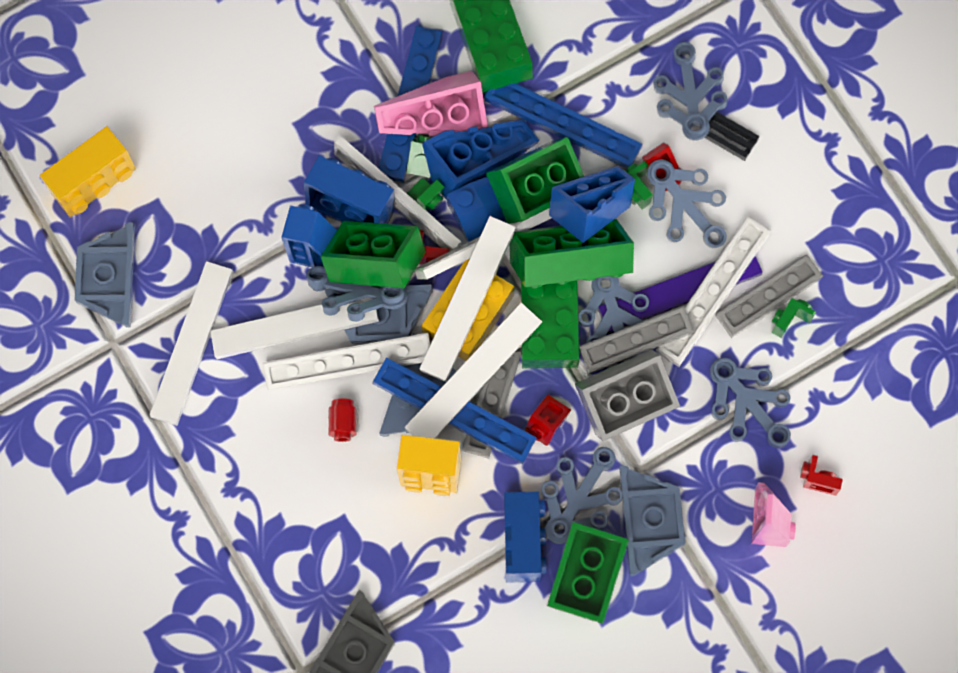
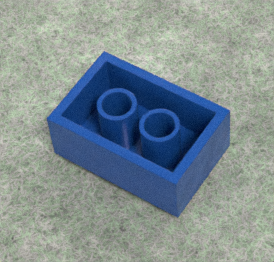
M319 155L304 181L305 205L311 206L315 211L341 223L343 221L388 224L394 214V189L389 184L381 180L375 181L370 179L360 170L348 169L342 166L336 159L324 158Z

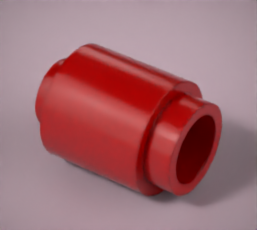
M334 399L328 408V435L334 437V440L337 442H348L351 440V437L357 435V408L351 399Z

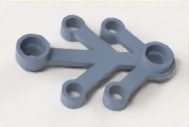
M681 42L674 48V60L678 65H681L685 91L672 84L663 75L657 76L653 81L655 92L658 94L666 93L685 105L688 115L673 107V103L668 99L658 102L657 112L660 117H670L681 124L685 137L697 141L705 138L709 133L710 126L708 121L716 111L724 109L728 104L726 93L716 91L711 96V102L699 114V103L714 86H719L723 83L724 73L718 67L709 69L707 77L695 89L692 63L696 58L695 48L691 43ZM682 55H689V56H690L689 58H686V59L680 58ZM713 74L720 75L718 79L711 78ZM664 82L666 86L658 87L657 84ZM722 98L724 101L716 103L715 99ZM663 106L670 107L668 111L661 110ZM694 126H699L701 128L697 131L691 130V128Z
M666 160L654 161L647 170L648 180L654 185L653 206L649 209V217L653 221H660L665 218L666 209L663 204L666 188L673 196L671 226L666 232L668 240L678 242L684 237L682 229L684 209L704 233V243L710 248L721 247L727 239L725 230L720 226H712L693 202L710 203L714 207H719L726 201L725 193L721 190L706 192L681 189L675 180L691 181L694 185L701 186L708 181V173L704 169H696L695 171L674 169L672 164ZM657 169L665 171L666 175L663 179H659L656 176ZM697 172H701L704 175L703 182L695 180ZM715 193L720 194L722 197V201L718 204L712 199ZM656 207L662 210L660 218H656L653 215V209ZM672 229L679 230L680 236L678 239L671 237ZM711 232L718 234L717 242L710 241L709 235Z
M323 266L312 267L306 273L308 285L314 291H323L326 288L346 292V294L328 297L322 301L323 312L326 315H335L340 311V306L350 304L347 307L348 318L351 321L357 322L364 319L366 312L381 307L398 309L407 302V293L403 288L381 287V290L368 285L329 282ZM365 298H371V299H372V300L366 301V302L361 303V304H360V303H353V302H356V301H359V300H362V299H365Z
M599 277L592 281L591 287L594 294L587 307L580 311L578 322L583 327L591 326L595 320V312L603 299L607 311L594 335L587 339L586 344L591 340L605 337L611 326L615 333L624 329L623 323L630 327L643 322V320L619 308L615 297L631 304L635 311L643 312L649 305V299L646 295H636L619 286L618 277ZM608 280L611 286L605 289L601 287L600 282ZM643 299L645 306L637 307L635 301ZM588 313L591 315L592 320L584 322L581 316Z
M729 358L715 360L710 368L711 379L717 384L715 404L711 409L713 418L723 420L727 417L729 407L726 404L729 387L736 395L734 421L729 431L730 438L735 442H740L746 437L745 417L747 408L767 432L768 443L774 448L785 447L791 438L789 428L783 424H775L757 401L773 403L778 408H784L790 402V394L783 389L768 391L745 388L739 381L753 380L759 386H767L772 380V373L767 368H760L759 370L738 368L735 362ZM725 368L728 370L729 375L723 377L719 374V370ZM765 373L768 376V380L761 381L758 375ZM780 394L784 395L786 397V402H778L776 396ZM715 408H724L725 414L718 415L715 412ZM735 428L743 431L741 437H736L733 434ZM773 434H781L783 440L781 442L775 441Z
M600 447L594 452L592 458L593 466L578 490H576L572 474L574 468L573 461L567 457L558 460L556 469L561 475L568 506L563 514H561L557 500L558 485L553 481H547L543 484L541 492L547 501L551 518L546 523L545 534L552 543L565 544L573 522L597 530L605 528L608 517L602 511L594 512L591 518L572 520L578 511L608 504L616 506L622 501V491L617 487L609 488L606 493L587 497L602 472L610 470L615 464V454L610 448ZM605 453L610 459L608 462H601L599 455ZM567 462L570 464V469L562 471L560 464ZM553 486L556 492L553 495H548L545 493V488ZM611 492H616L619 495V499L611 501L608 495ZM596 516H602L604 523L597 525L593 519ZM562 525L565 528V532L557 534L554 531V527Z

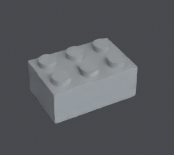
M653 350L646 351L575 383L594 433L602 441L680 407L662 359Z

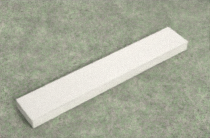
M342 136L334 142V154L349 168L362 171L370 179L375 181L381 180L389 184L394 189V207L415 226H418L420 230H423L424 234L440 248L449 249L450 252L461 246V241Z
M550 208L525 221L511 223L510 225L516 227L515 232L528 230L551 219L549 216ZM480 237L417 267L414 271L417 279H429L471 258Z
M491 216L489 217L422 362L420 371L445 382L447 381L516 231V227Z
M746 217L684 308L694 333L658 347L656 353L676 366H681L770 235L771 230L752 218Z
M206 261L149 416L151 418L178 426L209 341L210 331L213 330L232 278V269Z
M365 298V299H362V300H359V301H356V302H353V303H360V304H361V303H364V302L369 301V300H372V299H371V298ZM321 304L211 330L214 355L216 359H221L379 322L377 309L366 312L364 319L354 322L348 318L347 307L350 304L340 306V311L331 316L323 312Z
M520 303L405 426V429L413 436L434 439L542 324V321Z
M429 333L263 362L267 390L378 371L386 357L402 366L422 363L431 345Z

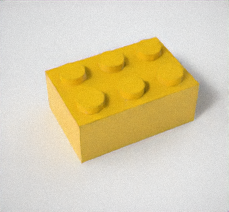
M106 126L39 176L67 215L72 217L74 214L78 215L84 212L88 204L96 198H102L107 195L111 187L116 183L124 182L130 178L136 168L127 150L108 126Z
M470 259L464 261L421 325L422 334L429 333L432 341ZM495 275L458 357L467 361L483 344L514 297V286Z
M401 435L397 462L400 486H404L406 491L416 493L422 492V489L433 490V494L440 496H450L451 492L457 493L461 466L460 442Z

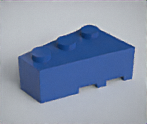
M616 166L552 187L549 216L584 243L631 207L635 179Z
M300 204L296 207L290 205L281 238L290 263L311 268L315 266L324 267L321 255L337 230L311 206Z
M504 492L506 583L540 582L541 574H546V557H541V546L546 545L545 528H540V517H545V500H539V492Z

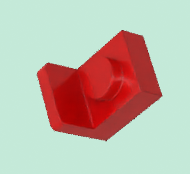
M547 395L530 416L525 432L537 438L536 441L548 446L556 431L569 416L571 409L550 395Z
M812 455L809 462L804 461L800 478L804 479L803 488L836 496L841 490L843 479L837 478L836 474L830 471L820 470L819 473L815 472L818 456Z

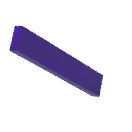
M756 256L736 285L762 275L763 272ZM716 262L635 292L634 294H644L649 299V305L643 312L635 311L631 304L621 299H616L619 308L644 321L688 304ZM637 299L635 304L637 307H644L645 301ZM605 304L598 307L601 319H603L607 311ZM612 326L610 327L608 334L613 332Z

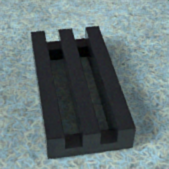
M716 111L708 121L710 128L746 149L743 151L710 131L705 139L745 161L760 136Z

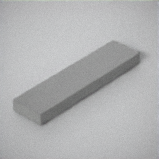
M806 254L716 313V318L730 337L733 338L821 280L823 275Z
M681 306L579 346V351L588 373L591 374L693 334L694 330L684 306Z
M516 350L480 389L476 406L502 419L522 352ZM466 434L462 451L489 459L492 448Z

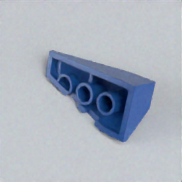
M524 120L497 123L493 127L478 129L477 127H470L467 131L454 132V130L444 131L424 141L422 146L432 182L438 180L444 186L443 196L447 200L446 194L471 182L487 177V172L514 160L536 145L539 139Z
M488 177L471 182L446 194L447 205L467 243L481 236L490 216L507 223Z

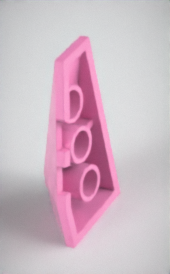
M473 71L442 78L374 106L379 133L403 135L418 133L436 136L449 130L461 132L467 131L470 127H477L478 129L488 128L481 82Z
M758 482L755 487L751 544L786 547L790 539L794 540L796 524L791 522V513L765 483Z

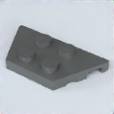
M358 590L309 673H378L393 649L395 641L362 591Z

